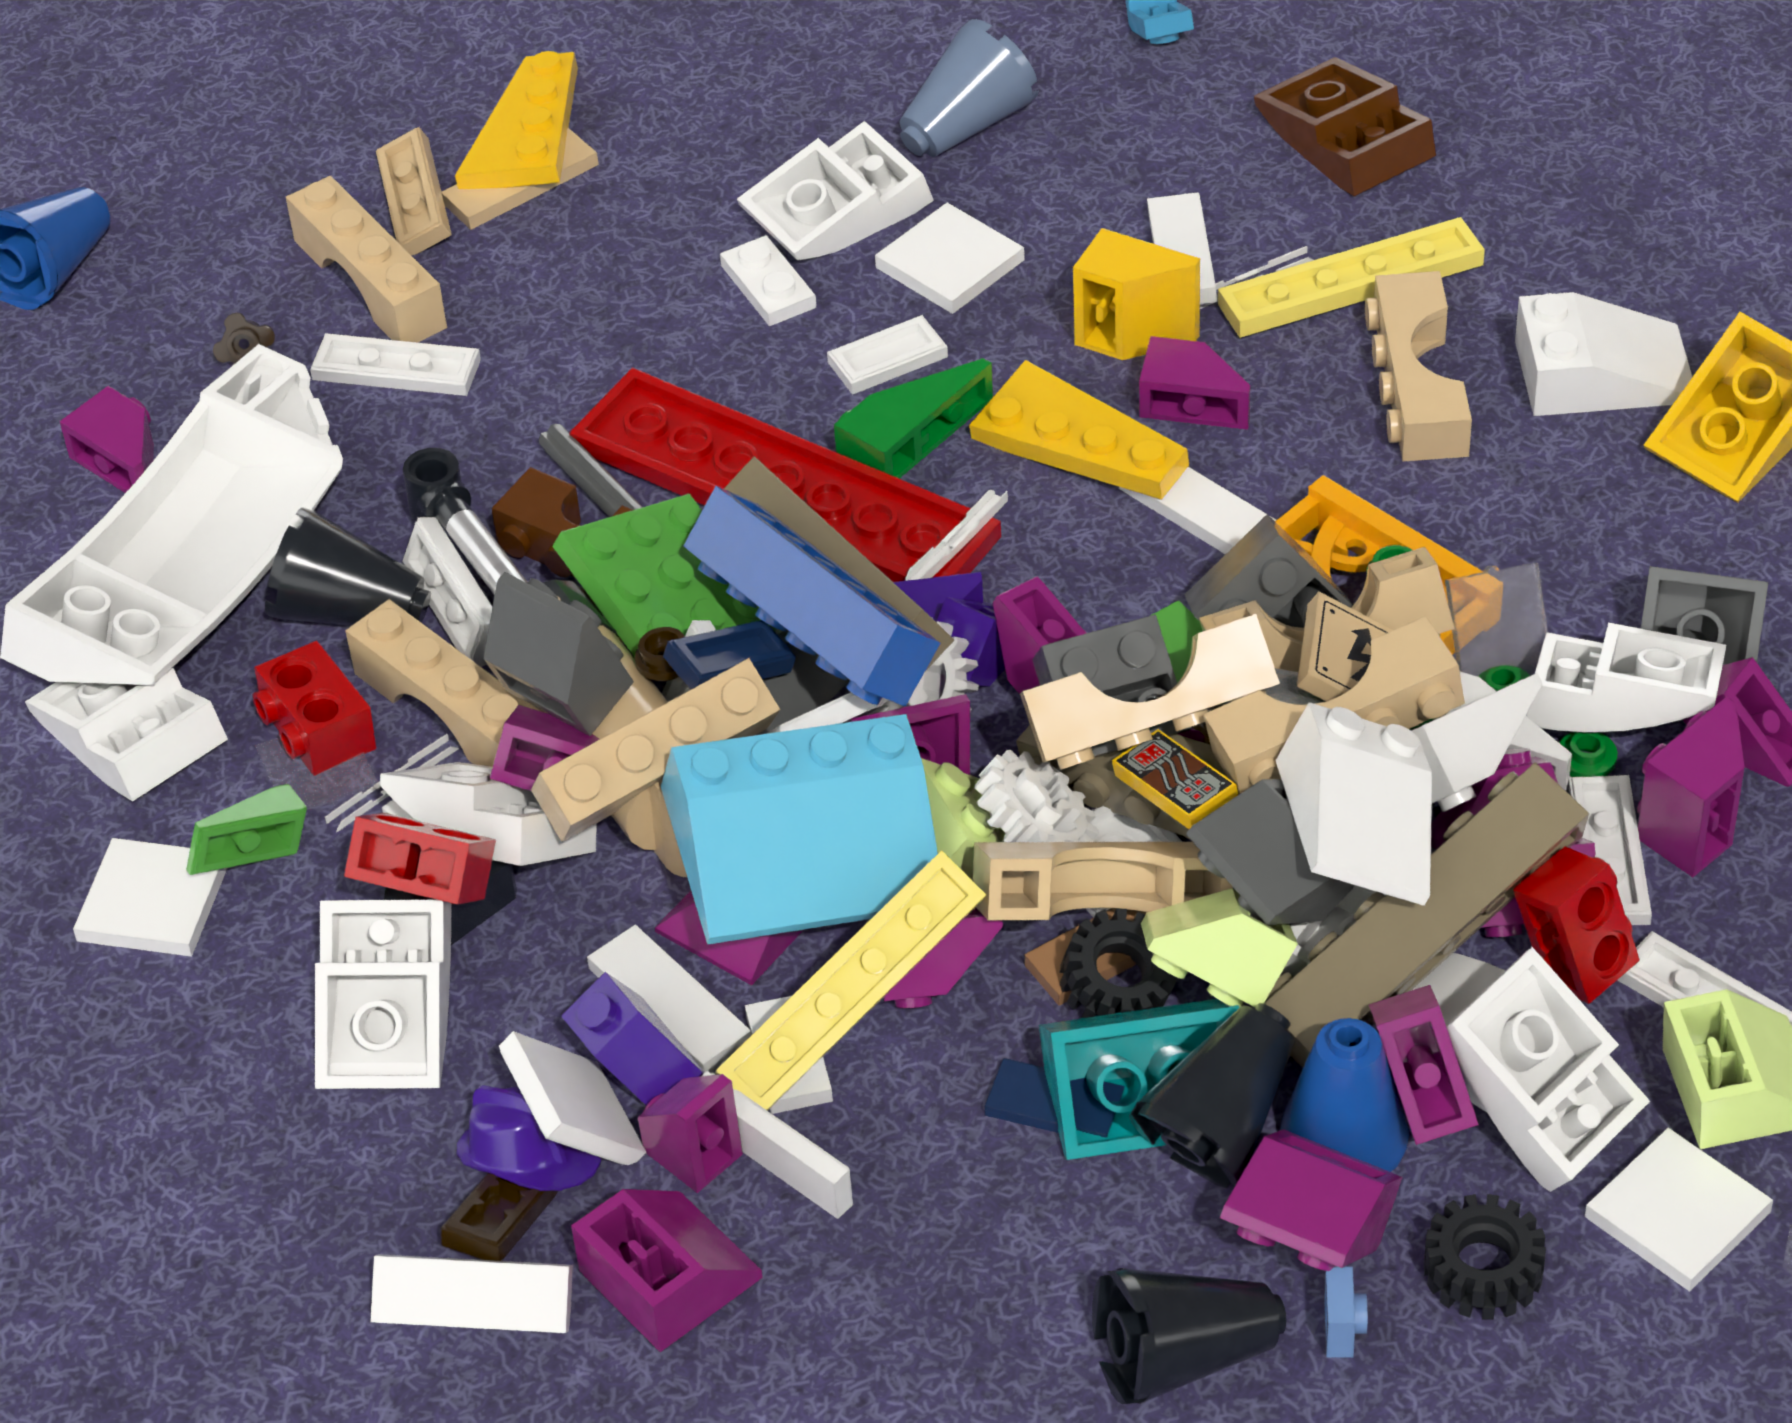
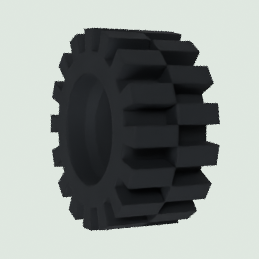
M1116 908L1111 920H1109L1106 910L1095 914L1092 923L1086 918L1079 925L1077 932L1073 934L1060 965L1059 973H1064L1060 986L1062 993L1072 991L1067 1000L1072 1010H1075L1081 1004L1086 1007L1081 1018L1164 1007L1178 977L1162 970L1151 961L1154 953L1147 949L1141 926L1145 914L1137 912L1134 920L1129 921L1126 920L1127 909ZM1105 953L1128 955L1140 968L1141 981L1133 987L1114 985L1104 979L1098 972L1097 959Z
M1476 1194L1464 1196L1463 1209H1460L1453 1200L1445 1205L1444 1216L1438 1212L1431 1220L1430 1230L1427 1229L1424 1254V1276L1428 1275L1427 1285L1432 1294L1441 1290L1440 1303L1448 1309L1456 1300L1459 1301V1314L1469 1318L1471 1317L1473 1307L1482 1308V1320H1494L1495 1308L1501 1307L1505 1317L1516 1314L1517 1301L1526 1308L1533 1301L1534 1291L1539 1293L1542 1285L1546 1255L1543 1228L1536 1229L1537 1219L1530 1211L1519 1218L1520 1204L1511 1199L1505 1209L1498 1207L1499 1195L1487 1194L1486 1205H1478ZM1488 1243L1502 1248L1507 1253L1510 1263L1496 1270H1480L1464 1263L1460 1259L1459 1254L1470 1244Z

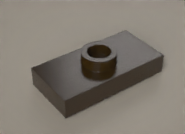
M487 1173L441 1227V1245L482 1260L503 1261L555 1198L558 1191H539L523 1187Z

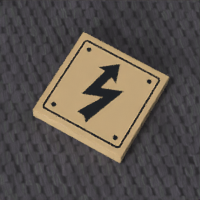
M1318 592L1307 605L1297 687L1324 701H1329L1343 695L1361 680L1368 669L1371 659V640L1389 633L1393 629Z

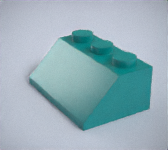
M1218 999L1040 1024L1039 1031L1044 1070L1058 1120V1133L1065 1159L1070 1160L1166 1145L1161 1136L1152 1145L1134 1128L1128 1115L1143 1096L1240 1008L1239 1005L1229 1006ZM1086 1078L1087 1086L1093 1097L1109 1110L1116 1112L1107 1138L1076 1130L1070 1086L1071 1080ZM1104 1082L1125 1086L1120 1101L1113 1102L1106 1099L1103 1092Z

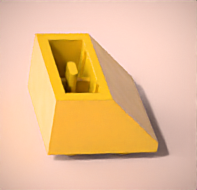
M1101 228L1073 267L1075 345L1120 360H1126L1146 355L1150 336L1196 341L1200 336V258Z

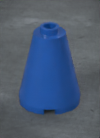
M78 187L0 209L1 301L24 310H34L47 303L55 295L110 226V213L107 203L99 194L89 188Z
M1343 1018L1334 1020L1325 1025L1316 1037L1282 1115L1280 1130L1284 1129L1391 1172L1399 1165L1407 1150L1409 1129L1380 1035L1371 1025L1358 1019Z

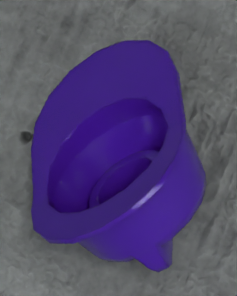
M482 1085L474 1091L469 1129L464 1132L457 1142V1157L464 1165L478 1171L488 1172L517 1185L539 1191H558L579 1186L595 1175L601 1165V1157L546 1139L518 1086L501 1089Z

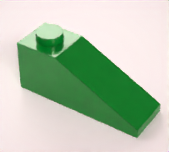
M982 358L870 394L852 410L842 414L834 424L836 452L900 479L984 408L993 398L992 363Z

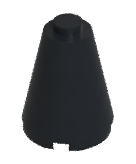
M304 507L298 510L296 515L304 521L300 528L288 526L273 562L267 587L276 589L278 592L276 604L265 601V612L267 615L279 619L352 626L390 599L419 622L423 621L431 599V591L424 589L425 580L423 576L316 511Z
M1259 1003L1255 1009L1249 1006H1241L1136 1103L1128 1115L1131 1124L1152 1145L1161 1136L1163 1142L1174 1151L1170 1157L1173 1161L1217 1186L1228 1188L1232 1183L1235 1187L1253 1156L1293 1049L1295 1040L1287 1031L1291 1023L1284 1015L1266 1004Z
M1119 1268L1108 1271L1110 1275L1100 1276L1093 1293L1092 1326L1094 1340L1107 1339L1108 1350L1113 1360V1363L1099 1361L1111 1394L1121 1404H1141L1275 1348L1279 1334H1283L1286 1329L1287 1319L1283 1301L1279 1295L1273 1294L1270 1288L1263 1282Z

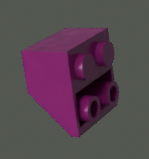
M1727 696L1707 713L1705 711L1697 713L1689 721L1684 731L1667 745L1661 743L1656 746L1647 756L1642 768V772L1645 774L1642 798L1637 807V813L1639 814V839L1692 878L1733 844L1745 767L1736 702Z
M1282 1129L1264 1136L1226 1201L1220 1218L1238 1225L1237 1234L1248 1241L1264 1246H1274L1277 1241L1299 1250L1297 1258L1301 1262L1320 1270L1330 1271L1337 1266L1343 1268L1377 1250L1403 1177Z
M622 1189L571 1225L579 1271L659 1352H662L763 1278L762 1270L680 1191Z

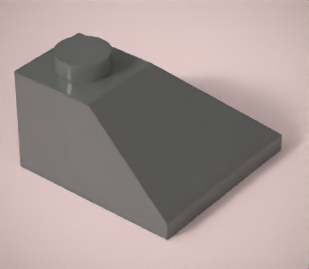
M1650 566L1641 629L1725 644L1726 650L1723 665L1751 657L1757 662L1768 582Z

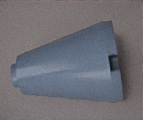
M972 19L959 29L901 117V140L915 155L922 156L926 153L931 157H936L1027 106L1038 96V91H1032L1031 88L1037 82V77L1028 59L1006 35L996 40L986 31L992 25L985 21Z

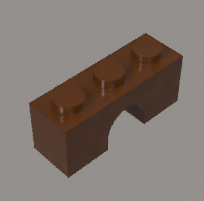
M530 467L491 508L497 543L505 552L513 557L521 558L526 556L545 564L554 574L560 577H575L553 548V545L561 531L582 526L579 525L581 517L576 486ZM622 505L613 516L632 511L633 509Z

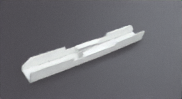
M988 490L966 513V517L935 548L932 547L909 569L905 581L932 578L1008 501L1007 491L1000 497L995 494L994 490Z

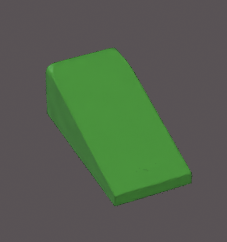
M289 784L269 788L195 822L186 868L187 872L193 875L296 854L305 820L306 805Z

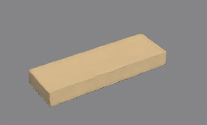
M415 128L377 149V159L396 241L410 255H416L451 236L429 139L421 128Z
M567 128L560 183L486 189H458L456 184L441 192L444 205L471 230L599 165L597 152L572 130Z

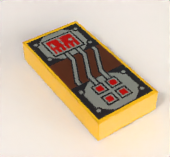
M1159 729L1151 733L1152 740L1134 745L1112 760L1114 773L1117 778L1188 829L1239 795L1236 783Z

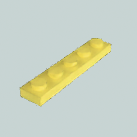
M1459 217L1219 288L1218 306L1239 338L1362 302L1366 298H1374L1376 275L1440 271L1442 278L1482 266L1485 249L1463 219Z
M941 850L752 1034L715 1073L725 1075L732 1081L734 1090L740 1091L768 1111L986 897V894Z

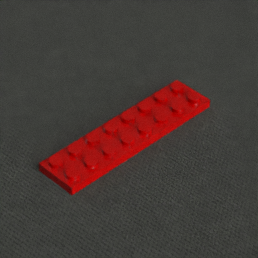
M633 367L569 432V435L575 438L595 459L681 496L690 494L697 503L704 506L715 486L724 489L755 456L892 582L905 581L909 569L932 547L935 548L966 517V513L971 509ZM992 517L933 577L971 573L1001 538V521Z

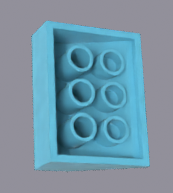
M906 714L671 747L661 783V790L707 945L872 919L938 854L924 766Z

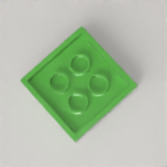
M690 494L561 531L553 545L558 555L607 621L617 631L616 633L634 657L641 637L655 628H676L686 636L692 620H710L716 630L761 620L755 615L759 607H751L729 595L726 590L730 583L728 585L722 584L698 570L701 560L683 547L702 512V509Z

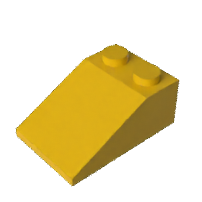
M1739 312L1647 439L1644 448L1699 482L1738 503L1792 449V341L1744 313Z

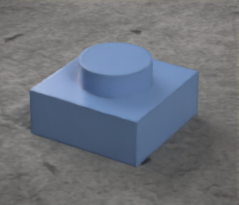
M1334 1267L1332 1270L1325 1272L1326 1357L1353 1358L1355 1334H1367L1366 1293H1354L1353 1267Z

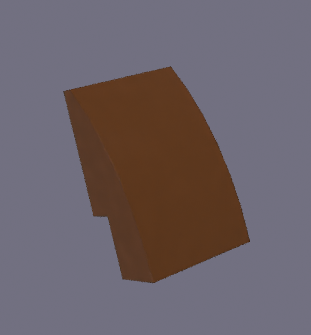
M1333 57L1254 95L1256 107L1279 136L1340 189L1353 196L1436 156L1432 120L1400 105L1397 85L1337 57Z

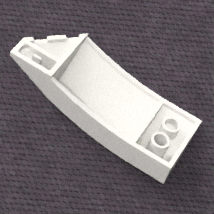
M258 344L200 393V401L168 444L113 508L72 549L6 604L0 658L49 682L154 685L212 632L273 566L276 553L288 526L300 528L304 520L296 515L298 510L304 507L314 511L342 469L343 457L338 445H332L328 435L329 423L319 398H313L310 391L311 378L306 366Z

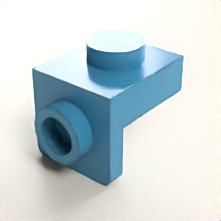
M1125 0L1131 30L1144 39H1149L1151 44L1176 41L1179 39L1180 32L1194 29L1191 9L1177 2V0Z

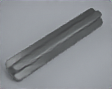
M552 424L548 431L540 434L539 444L544 448L545 452L608 517H612L622 505L633 510L642 508L619 482L575 438L569 435V432L561 424Z

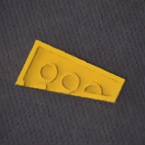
M545 51L535 56H526L456 172L455 178L458 189L509 188L560 183L567 128H569L578 71L574 52L557 53Z
M1027 360L1020 365L969 425L972 439L1004 452L1161 500L1189 467L1187 448Z

